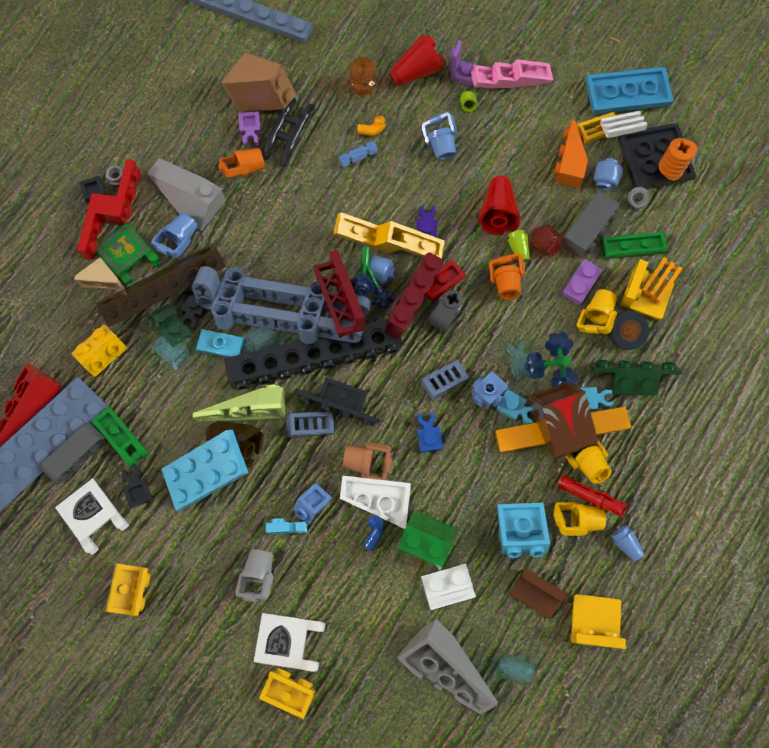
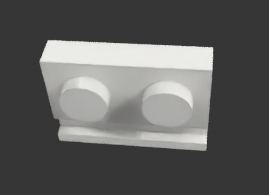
M466 564L421 576L430 610L476 597Z

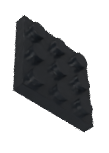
M678 122L618 136L634 188L643 187L649 189L695 179L696 173L692 161L682 176L674 181L665 177L659 170V162L670 143L674 139L683 138Z

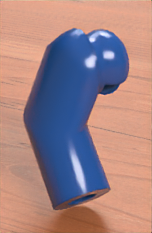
M372 515L368 521V525L373 527V530L364 543V546L371 551H374L383 535L384 521L376 515Z

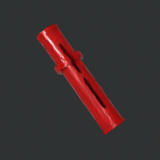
M563 475L558 482L559 489L593 503L600 510H608L619 517H622L626 512L627 503L609 496V493L605 491H597L566 475Z

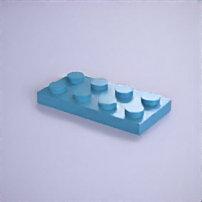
M665 67L587 75L585 80L593 114L671 106L674 102Z

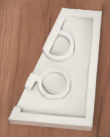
M342 476L340 499L405 529L411 483Z

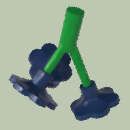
M552 333L549 335V340L545 342V348L550 351V355L559 357L555 361L547 362L543 360L539 352L528 354V362L525 368L532 379L542 378L544 376V369L548 366L557 365L560 369L554 371L551 385L556 387L569 382L576 386L579 376L573 373L571 368H565V366L571 364V359L563 357L568 355L569 349L573 347V341L569 339L567 333Z

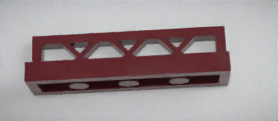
M338 250L330 251V262L314 265L313 270L339 337L365 331V316ZM331 269L333 272L330 278L325 277L320 273L321 271ZM330 285L339 288L336 295L327 291ZM336 302L346 305L343 311L334 309ZM344 318L351 321L353 326L342 329L340 323Z

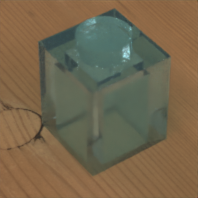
M254 325L242 336L245 341L243 346L248 352L272 347L279 340L273 329Z
M167 332L163 336L158 337L151 348L158 357L174 370H177L190 355L188 350Z

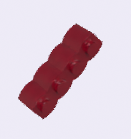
M431 252L423 256L407 288L402 292L397 305L391 311L385 325V332L398 339L404 336L440 273L443 259Z

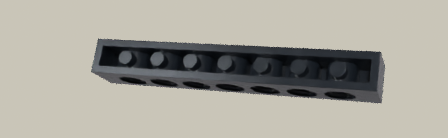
M387 320L365 325V331H363L359 341L363 346L359 349L351 346L353 342L319 337L312 344H305L299 340L224 358L228 381L232 389L243 390L247 389L249 385L256 383L258 385L268 384L272 379L279 378L280 380H285L297 373L305 375L312 373L314 369H330L339 363L351 364L356 362V359L364 357L365 359H372L377 357L378 354L385 352L386 354H393L402 348V339H398L385 332ZM375 337H382L384 341L377 344L373 342V339ZM333 347H340L342 349L338 354L330 352ZM312 352L320 353V356L316 359L309 357ZM291 357L299 358L295 364H289L288 360ZM270 362L277 363L274 369L266 368ZM247 368H256L253 374H245Z

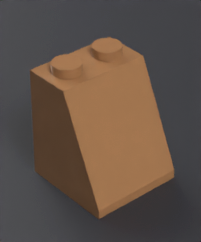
M246 52L221 82L235 107L240 112L285 109L296 95L281 64Z

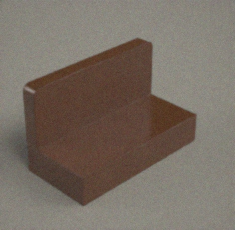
M528 569L522 570L510 591L512 597L548 619L552 618L559 603H563L568 595Z

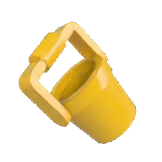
M604 289L598 290L595 293L590 304L580 314L577 322L579 331L592 334H608L611 332L617 316V312L614 311L617 297L614 293ZM586 318L594 323L606 326L584 325Z
M599 440L597 443H594L595 446L582 450L575 459L571 455L572 452L565 456L571 466L582 471L593 484L606 481L612 473L605 459L608 453Z
M558 502L555 504L553 516L562 535H586L588 532L604 530L606 526V513L604 509L600 510L596 506L583 505L577 502ZM571 510L572 527H566L562 511Z

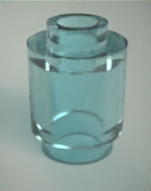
M506 654L505 658H500L498 672L501 673V678L521 684L526 682L532 683L535 664L530 663L528 659Z

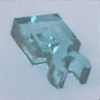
M522 339L518 342L519 349H514L511 342L507 346L508 352L514 356L509 358L508 361L515 380L530 377L529 372L525 368L528 362L527 356L530 353L524 354L525 343Z

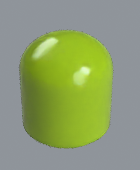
M471 91L462 93L460 97L462 109L466 112L475 110L477 107L475 94ZM468 100L472 102V106L469 108L464 105Z

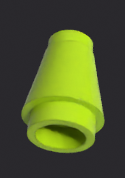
M525 230L509 233L507 241L513 253H520L524 262L530 260L528 234H525Z

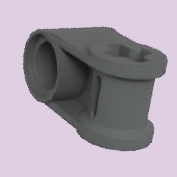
M457 290L447 291L438 306L431 313L427 323L447 333L461 310L463 301L461 293ZM453 300L456 301V303H453L452 305L449 304V302H452Z

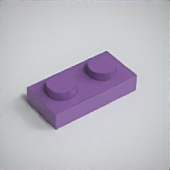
M584 259L562 295L581 305L603 269Z

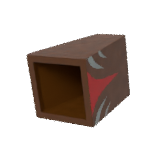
M567 382L528 396L547 449L555 457L568 456L572 451L584 450L598 442L584 390Z

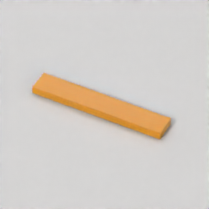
M626 406L591 413L596 435L629 430L631 428ZM538 423L495 431L500 453L546 445Z

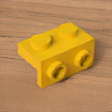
M103 324L87 340L79 344L71 354L95 377L126 350L127 347Z
M116 563L106 612L138 616L139 611H143L145 605V597H142L144 587H148L150 581L148 568Z
M277 668V671L271 670L259 699L304 719L316 692L312 688L313 683L302 678L299 681L289 678L291 673Z

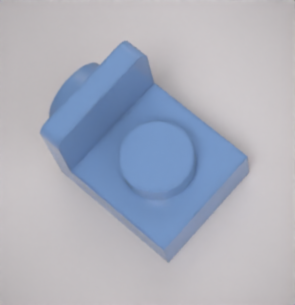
M315 483L297 499L293 510L298 518L310 524L314 517L330 503L332 497Z

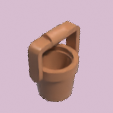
M371 442L366 443V446L346 445L342 467L362 473L361 477L386 480L388 472L391 471L393 460L390 456L391 447ZM374 450L386 452L382 465L383 474L370 472Z

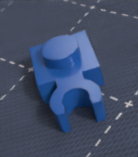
M430 412V420L428 422L423 421L421 414L418 415V423L423 427V429L417 430L421 453L443 450L439 426L433 427L435 420L433 412Z

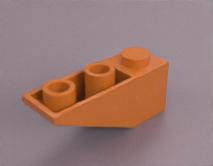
M572 119L570 126H565L562 139L566 140L565 144H561L558 156L561 157V161L557 162L554 174L557 175L555 183L580 188L585 176L588 159L576 122Z

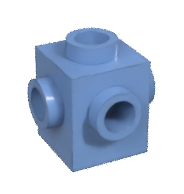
M491 371L485 378L481 376L472 385L474 389L471 395L478 406H484L488 410L492 405L496 407L504 399L502 395L506 392L508 385Z

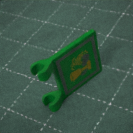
M125 223L97 244L96 252L126 286L133 282L126 271L144 257H147L154 267L161 263L156 253L151 250L128 223Z

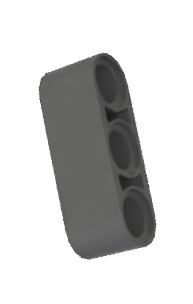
M86 423L42 463L40 468L56 485H59L98 451L106 442V438L92 423Z

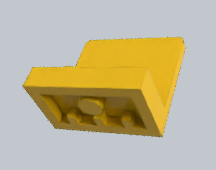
M640 259L632 271L620 306L660 321L665 313L674 282L659 304L644 295L642 288L652 274L646 270L648 262ZM656 276L647 290L651 292L661 277ZM665 279L655 293L657 297L669 280Z
M575 594L573 596L571 643L626 649V639L620 638L621 600Z

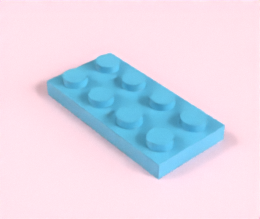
M233 430L224 431L162 468L176 511L189 507L248 473Z

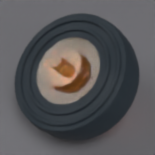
M623 311L617 314L609 337L617 347L633 350L642 346L647 340L649 325L645 317L640 313Z

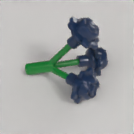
M362 247L361 266L354 278L350 279L355 294L359 296H365L371 291H375L376 296L371 305L385 308L393 302L392 296L395 292L389 293L384 291L382 286L378 285L369 267L370 248Z

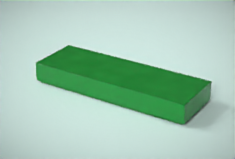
M664 231L602 237L600 240L604 260L666 254L668 251Z

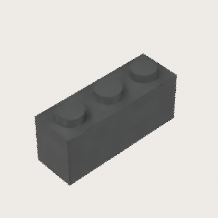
M599 190L564 236L561 246L581 259L585 253L590 254L596 246L594 242L596 238L601 239L608 230L605 226L608 222L613 223L619 215L617 209L620 203Z

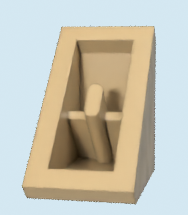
M98 258L75 275L74 279L81 288L118 290L124 287L101 258Z

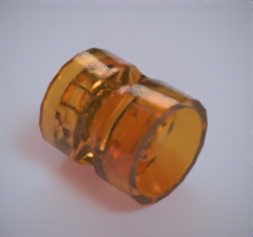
M367 57L355 58L349 68L350 87L355 94L366 96L371 94L376 87V66Z

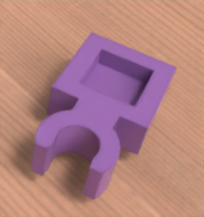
M259 111L239 113L240 135H244L242 138L244 147H248L247 142L249 140H254L256 147L259 145L258 136L256 135L261 134Z

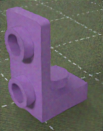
M458 40L457 46L452 47L449 59L451 60L448 71L451 72L450 80L473 86L470 69L476 64L460 60L462 41Z

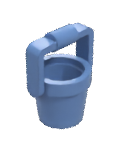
M448 112L438 114L423 123L422 130L427 146H432L437 160H447L457 154L454 139L455 134H457V128L453 115ZM446 119L449 120L451 128L437 129L429 134V127L435 126Z
M180 213L170 224L163 227L151 242L157 251L167 256L170 255L178 258L190 244V238L198 225L189 215ZM165 236L178 246L175 250L160 243Z

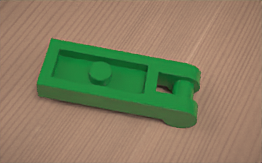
M110 406L92 420L94 425L130 468H133L141 457L145 458L150 454ZM134 446L136 451L129 455L127 450Z

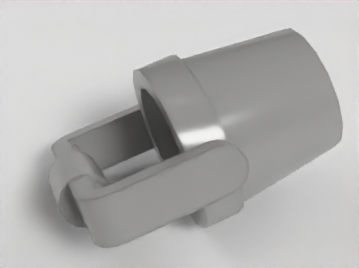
M251 549L245 567L240 573L236 589L237 597L249 602L265 601L268 599L273 581V574L271 573L273 564L272 553ZM247 580L262 583L261 594L245 592Z

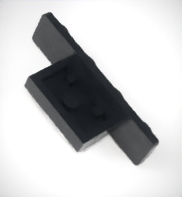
M327 377L319 397L297 389L295 390V394L299 396L298 400L307 404H311L312 401L320 403L319 408L330 412L334 408L341 411V416L353 419L354 416L362 419L361 423L374 427V424L380 425L381 423L380 419L361 413L368 394L367 391Z

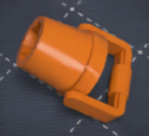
M254 148L234 151V155L219 159L218 167L227 178L240 175L242 178L264 169L265 165L260 149ZM236 163L237 166L231 169L227 167V165Z
M520 253L509 254L491 260L489 263L490 279L492 284H497L499 297L503 300L518 298L521 295V278L525 275L522 255ZM519 260L520 268L514 265H507L499 267L495 270V266L505 265Z

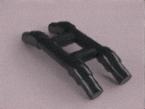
M295 97L285 109H281L265 141L262 156L269 159L276 139L287 142L280 161L281 164L288 166L290 157H292L295 145L305 124L315 110L314 104L309 103L303 109L299 118L289 115L297 102ZM285 122L295 126L291 135L281 132Z

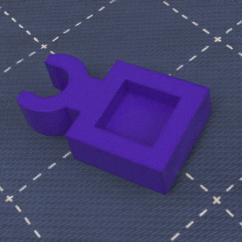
M421 205L419 211L421 218H417L416 230L437 238L438 219H433L435 216V206H432L430 213H425L424 205Z

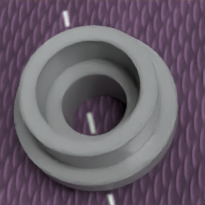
M111 166L107 169L105 177L110 185H120L123 168Z
M643 187L633 188L628 195L630 205L635 208L644 207L650 199L649 192ZM642 194L643 197L641 200H636L635 195Z

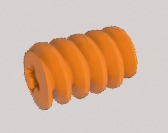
M684 138L674 139L659 162L660 172L670 180L679 179L696 155L697 145L693 141Z

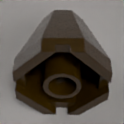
M219 420L210 424L206 429V441L211 440L226 430H233L246 467L252 466L255 460L251 459L254 452L257 455L260 453L264 434L258 428L249 424Z

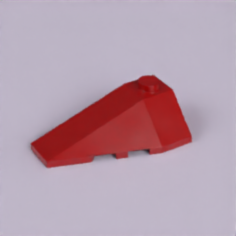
M29 363L25 364L15 381L13 389H16L13 399L7 400L5 403L4 419H0V447L60 393L61 386L56 379Z

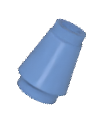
M624 525L612 533L613 543L633 561L639 560L645 554L632 528L629 529L627 525Z

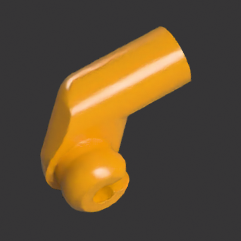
M377 116L371 125L358 124L357 134L376 136L385 129V118Z

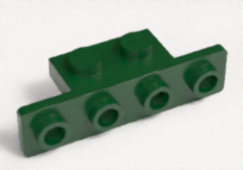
M599 359L596 362H590L589 366L593 372L613 373V394L658 395L660 374L682 375V369L673 362H662V365H658L650 361H640V364H632L631 361L627 360L610 363L608 360Z

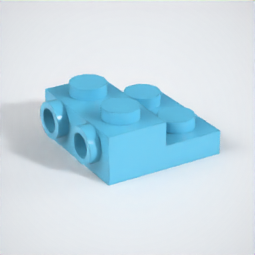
M544 503L498 504L497 513L501 554H507L509 558H518L521 554L530 553L532 557H542L545 553H548L550 540Z

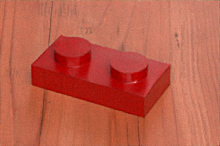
M453 260L442 266L427 297L434 302L464 280L466 274Z

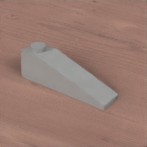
M160 158L147 172L149 178L179 214L185 213L197 223V229L201 232L226 201L220 187L201 176Z
M437 619L423 627L398 655L397 659L419 678L424 676L433 681L435 688L440 691L444 688L454 694L455 700L481 715L497 706L498 701L455 637Z

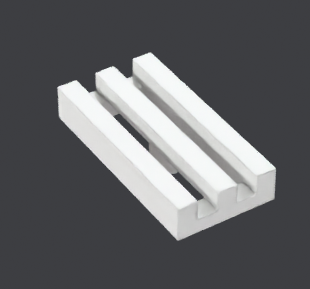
M640 111L603 118L600 122L607 138L647 129V123L644 122V117H641Z

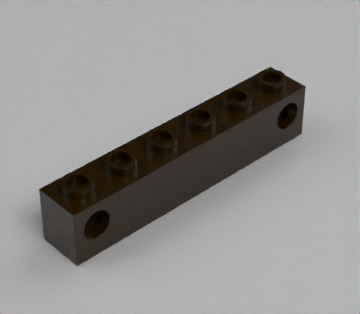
M211 244L97 302V308L108 327H111L192 285L200 267L207 266L218 272L225 268L226 265L215 245Z

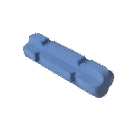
M373 141L368 142L366 146L362 145L348 151L349 154L339 155V162L342 167L350 165L351 161L354 163L368 157L367 154L372 155L376 153L377 146Z

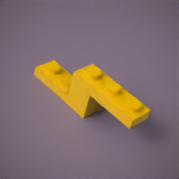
M342 212L337 214L333 235L386 253L404 250L421 257L431 252L442 258L445 242L442 239L392 221L378 226Z

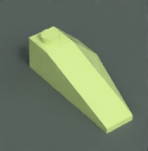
M267 385L266 388H260L194 412L193 418L196 422L286 419L285 391L279 385Z

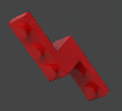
M126 159L117 196L91 194L77 247V252L83 259L92 260L93 253H96L98 234L102 232V223L124 225L127 223V219L131 217V203L136 197L135 187L141 177V171L134 160Z

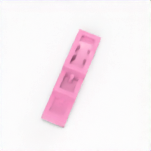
M516 59L513 64L495 62L492 67L474 65L470 69L474 87L515 88L547 84L554 81L549 63Z

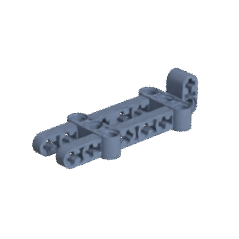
M203 266L200 267L192 285L196 302L201 307L212 311L216 326L222 330L231 328L234 323L298 333L300 340L305 344H312L319 337L353 343L359 342L362 337L363 331L342 337L338 336L332 318L325 317L329 310L318 281L312 282L309 287L254 279L245 277L244 271L241 268L233 267L227 270L222 282H220L218 273L214 269ZM327 289L328 292L333 293L335 295L337 294L336 291H329ZM356 295L363 314L366 316L371 302L364 296ZM244 297L301 306L302 308L300 313L242 304ZM336 302L334 305V309L343 311L346 307L345 304ZM342 320L340 326L343 329L353 326V323Z

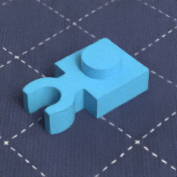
M597 387L580 388L586 392L590 411H597L598 405L604 408H610L614 405L613 402H607L604 399V396H611L613 394L611 390H604L602 393L597 394Z
M507 389L503 396L504 399L499 403L496 410L513 420L520 416L525 424H532L533 420L527 417V413H532L533 415L534 413L531 407L524 406L527 400Z
M284 518L272 519V523H266V533L268 535L307 533V523L286 522Z

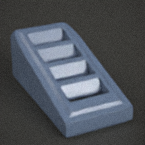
M456 360L421 379V384L433 401L468 380L469 376L459 361ZM453 368L457 369V371L461 375L460 378L456 377V375L452 371ZM448 372L454 381L450 382L445 373ZM441 376L447 385L443 386L438 377ZM435 381L439 389L436 390L431 382Z
M333 411L289 413L286 416L288 438L335 433ZM315 418L317 429H313V419ZM321 418H325L326 429H322ZM307 419L308 430H304L303 420ZM295 420H298V430H295Z

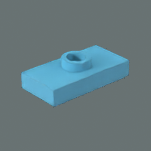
M201 329L196 350L197 352L222 357L236 356L241 354L245 339L239 336Z

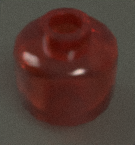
M544 225L537 227L532 232L531 245L542 256H554L561 250L563 239L561 234L552 226Z

